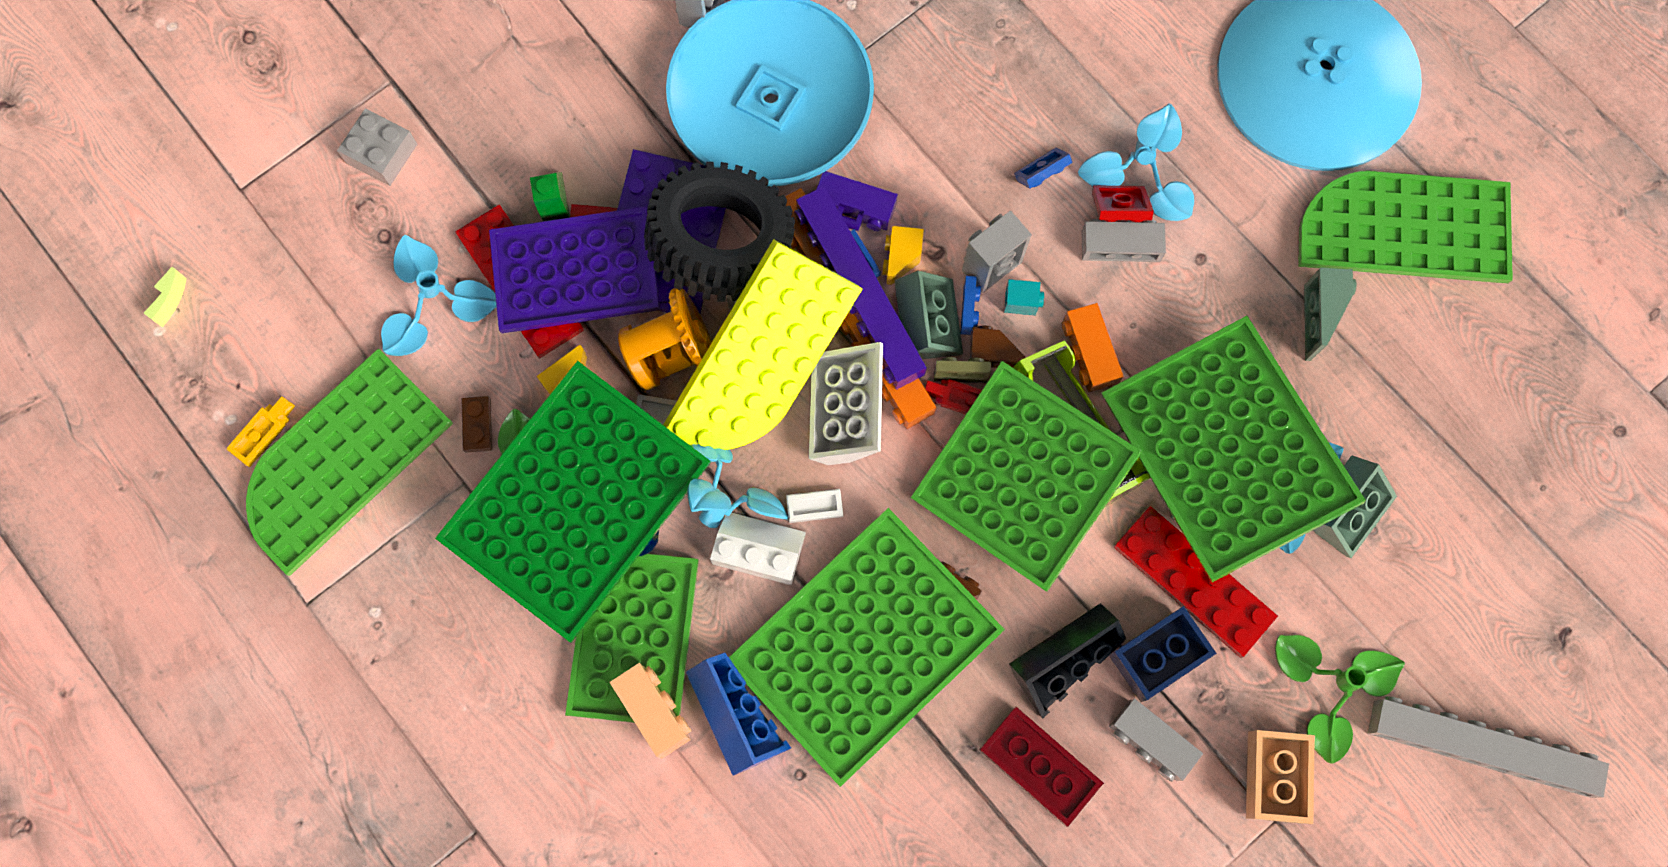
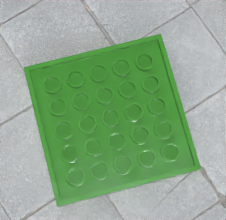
M1002 361L911 498L1048 592L1142 451Z

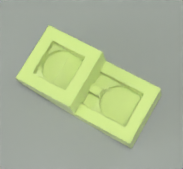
M171 267L154 286L161 294L144 314L163 327L181 300L187 278Z

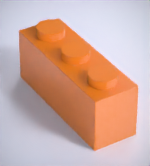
M1098 303L1067 311L1061 323L1064 335L1070 338L1072 344L1070 349L1073 351L1075 361H1078L1080 367L1078 373L1081 384L1083 386L1086 385L1088 392L1119 384L1124 376Z

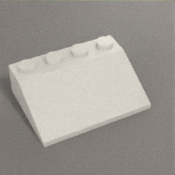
M877 342L825 351L811 374L810 460L825 465L843 464L881 451L883 343Z

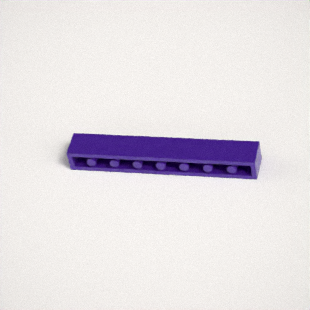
M823 186L796 199L797 210L794 211L800 225L805 224L809 231L806 233L812 247H818L821 253L819 259L822 265L862 288L861 293L849 310V314H855L859 321L856 325L863 338L867 337L870 343H883L882 365L884 369H882V373L888 384L893 383L897 390L924 376L927 368L826 187Z

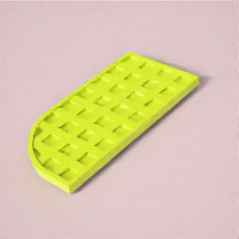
M773 239L663 425L689 445L700 444L704 447L711 446L714 449L724 450L747 445L767 434L784 418L861 293L862 288Z

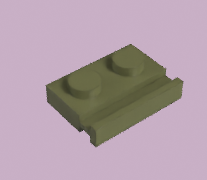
M953 357L942 358L936 361L934 382L949 381L950 379L964 383H987L991 373V362H984V359L971 358L968 361H957Z

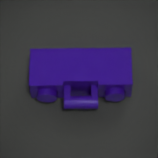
M827 171L822 173L817 189L823 186L826 187L849 229H855V231L859 232L863 221L873 231L888 230L897 205L898 194Z

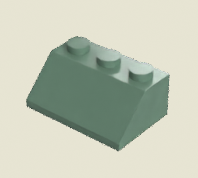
M918 270L895 280L899 319L922 360L962 355L963 349L953 279Z
M1353 455L1345 463L1344 467L1365 498V503L1313 530L1318 536L1348 558L1354 556L1397 498L1395 491L1379 464Z

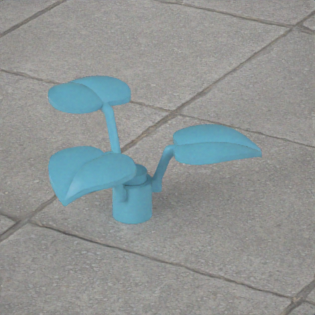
M1170 103L1147 115L1140 121L1137 127L1138 141L1135 152L1130 153V157L1124 164H1122V158L1117 152L1104 151L1087 159L1078 170L1079 176L1092 187L1093 185L1120 186L1125 178L1123 169L1128 168L1134 159L1142 165L1150 164L1156 187L1159 190L1149 198L1154 213L1158 217L1170 221H1181L1192 216L1194 194L1187 184L1178 181L1169 182L1163 188L1156 166V150L1170 152L1179 145L1182 138L1180 118Z
M404 235L398 243L394 254V270L402 281L406 283L416 281L419 291L418 303L413 320L407 314L398 313L390 316L384 322L381 330L383 352L392 356H404L416 352L425 344L428 336L427 328L417 323L420 319L424 298H434L439 292H442L450 300H454L452 311L455 316L465 322H476L485 318L497 307L494 291L480 282L464 280L455 285V295H452L445 289L444 285L439 284L438 276L435 273L438 267V257L435 251L428 245Z
M700 444L690 445L711 462H716L717 465L712 484L702 479H693L688 485L687 493L691 512L702 511L699 515V520L704 525L710 528H717L724 515L730 516L732 511L743 502H747V506L751 510L761 515L788 519V514L777 497L759 488H749L746 492L747 496H741L731 505L729 497L719 489H716L722 469V462L731 463L733 460L730 449H714L711 446L704 447Z

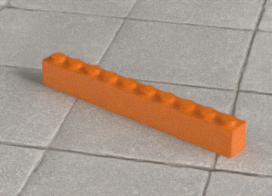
M800 188L785 196L787 199L786 206H791L793 211L791 217H794L795 220L791 248L796 247L800 254L822 265L819 259L821 253L818 247H812L806 234L809 232L805 224H799L794 213L797 210L796 199L805 195ZM848 312L840 325V329L845 336L847 334L850 335L853 340L851 346L871 344L867 337L863 338L856 325L859 321L855 314L850 315ZM882 373V398L885 402L890 401L894 408L892 413L899 425L903 423L906 429H909L935 414L936 406L919 378L896 390L893 383L888 384Z

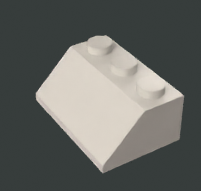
M731 513L730 516L725 515L710 560L716 566L792 586L806 532Z

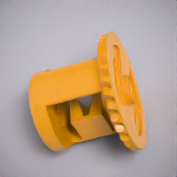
M673 288L670 291L669 304L671 312L633 329L630 324L619 330L618 342L624 361L635 381L645 390L658 387L660 379L695 364L698 367L712 343L699 311L683 288L681 291L677 288Z

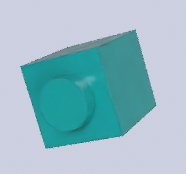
M1009 279L1005 292L1004 313L1036 316L1038 308L1043 307L1044 292L1040 291L1041 282Z

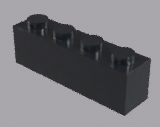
M1100 603L1009 663L1018 684L1043 719L1050 713L1048 708L1056 700L1061 702L1068 695L1066 691L1077 680L1082 682L1088 676L1090 668L1095 663L1101 664L1126 640V636L1119 620Z

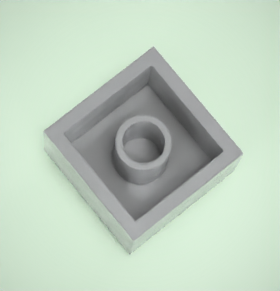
M365 108L337 151L346 164L391 186L417 146V142L409 130Z

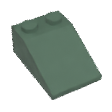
M1319 268L1304 285L1305 361H1311L1328 345L1350 300L1355 294L1357 283L1356 279H1353V269Z

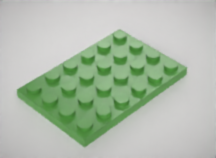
M644 553L637 557L576 636L566 716L635 723L610 682L638 663L645 668L650 666L661 681L657 687L661 692L665 690L674 701L676 707L672 710L675 715L681 714L699 565L698 559Z

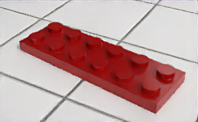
M500 204L455 231L494 292L495 285L489 230L514 226ZM577 322L523 330L521 332L540 359L583 332L584 329Z
M1151 506L1146 509L1114 546L1119 553L1181 607L1184 606L1189 614L1240 658H1243L1278 617L1276 613L1232 575L1228 574L1211 582L1183 533Z

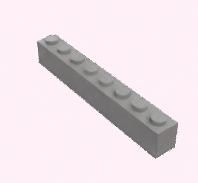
M1385 696V699L1374 701L1368 734L1585 797H1604L1609 763L1599 761V756L1586 752H1580L1579 755L1570 752V748L1559 744H1552L1551 747L1542 744V740L1531 736H1524V739L1514 736V732L1503 728H1496V731L1486 728V724L1475 720H1468V723L1458 720V716L1447 712H1440V715L1430 712L1431 708L1418 704H1413L1412 707L1402 704L1403 700L1395 697Z

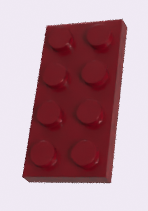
M1017 706L979 749L1066 827H1069L1104 784L1103 781Z

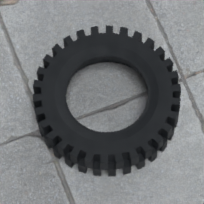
M698 162L691 165L690 171H688L686 166L678 168V175L672 171L667 174L666 181L661 179L657 189L654 188L649 199L644 231L645 250H648L647 257L649 261H654L653 268L657 273L663 271L662 278L667 283L675 279L674 287L680 291L684 286L688 287L687 294L693 297L699 291L703 293L702 299L710 301L712 294L717 295V302H725L726 295H731L732 301H737L773 239L790 248L794 236L795 220L794 217H791L792 208L791 206H786L787 199L784 195L778 196L779 189L775 185L768 188L769 180L764 176L757 180L755 179L757 172L749 170L748 174L742 173L743 167L735 165V169L731 170L728 169V163L721 162L720 168H714V162H706L705 168H701ZM714 206L726 208L748 218L758 227L760 233L753 242L744 247L732 250L716 249L695 240L684 228L681 214L698 207Z

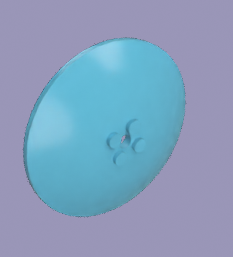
M730 0L706 13L704 18L701 17L680 40L672 56L666 82L667 104L673 126L683 144L694 157L704 165L706 162H714V168H720L721 162L728 163V169L731 170L735 169V165L743 167L742 173L748 174L749 170L757 172L755 179L760 180L764 176L769 180L768 186H784L811 179L827 171L842 160L858 142L867 126L874 95L873 72L870 60L860 39L844 20L834 12L811 0ZM768 94H775L778 100L774 103H767L764 97Z
M1254 0L1241 11L1231 24L1222 42L1218 56L1217 80L1219 92L1226 111L1235 126L1254 146L1267 155L1288 165L1317 171L1343 170L1365 164L1389 150L1408 129L1414 119L1421 97V69L1415 48L1399 22L1385 8L1373 0ZM1320 61H1328L1332 69L1326 70L1322 68Z

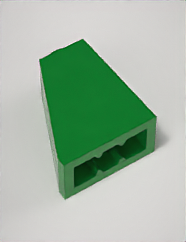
M562 172L530 177L533 201L542 221L570 218Z

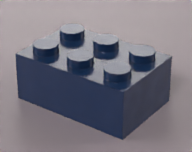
M1183 606L1111 653L1109 657L1139 701L1144 702L1217 653Z

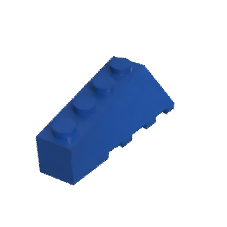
M726 653L705 659L686 671L733 776L791 749L789 743L786 740L782 742L775 732L778 728L773 720H767L759 709L761 703L757 697L752 696L745 689V680Z

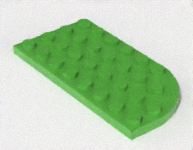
M1358 171L1344 175L1326 185L1306 208L1299 226L1298 267L1353 269V271L1508 284L1513 280L1511 183L1377 171Z
M378 348L276 441L259 459L251 475L246 496L247 520L255 541L286 575L291 576L440 437L453 422Z

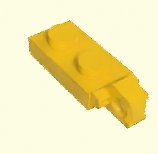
M281 396L274 406L269 404L266 408L262 407L231 442L227 450L246 466L251 467L284 429L285 424L289 421L287 416L294 409L295 405Z

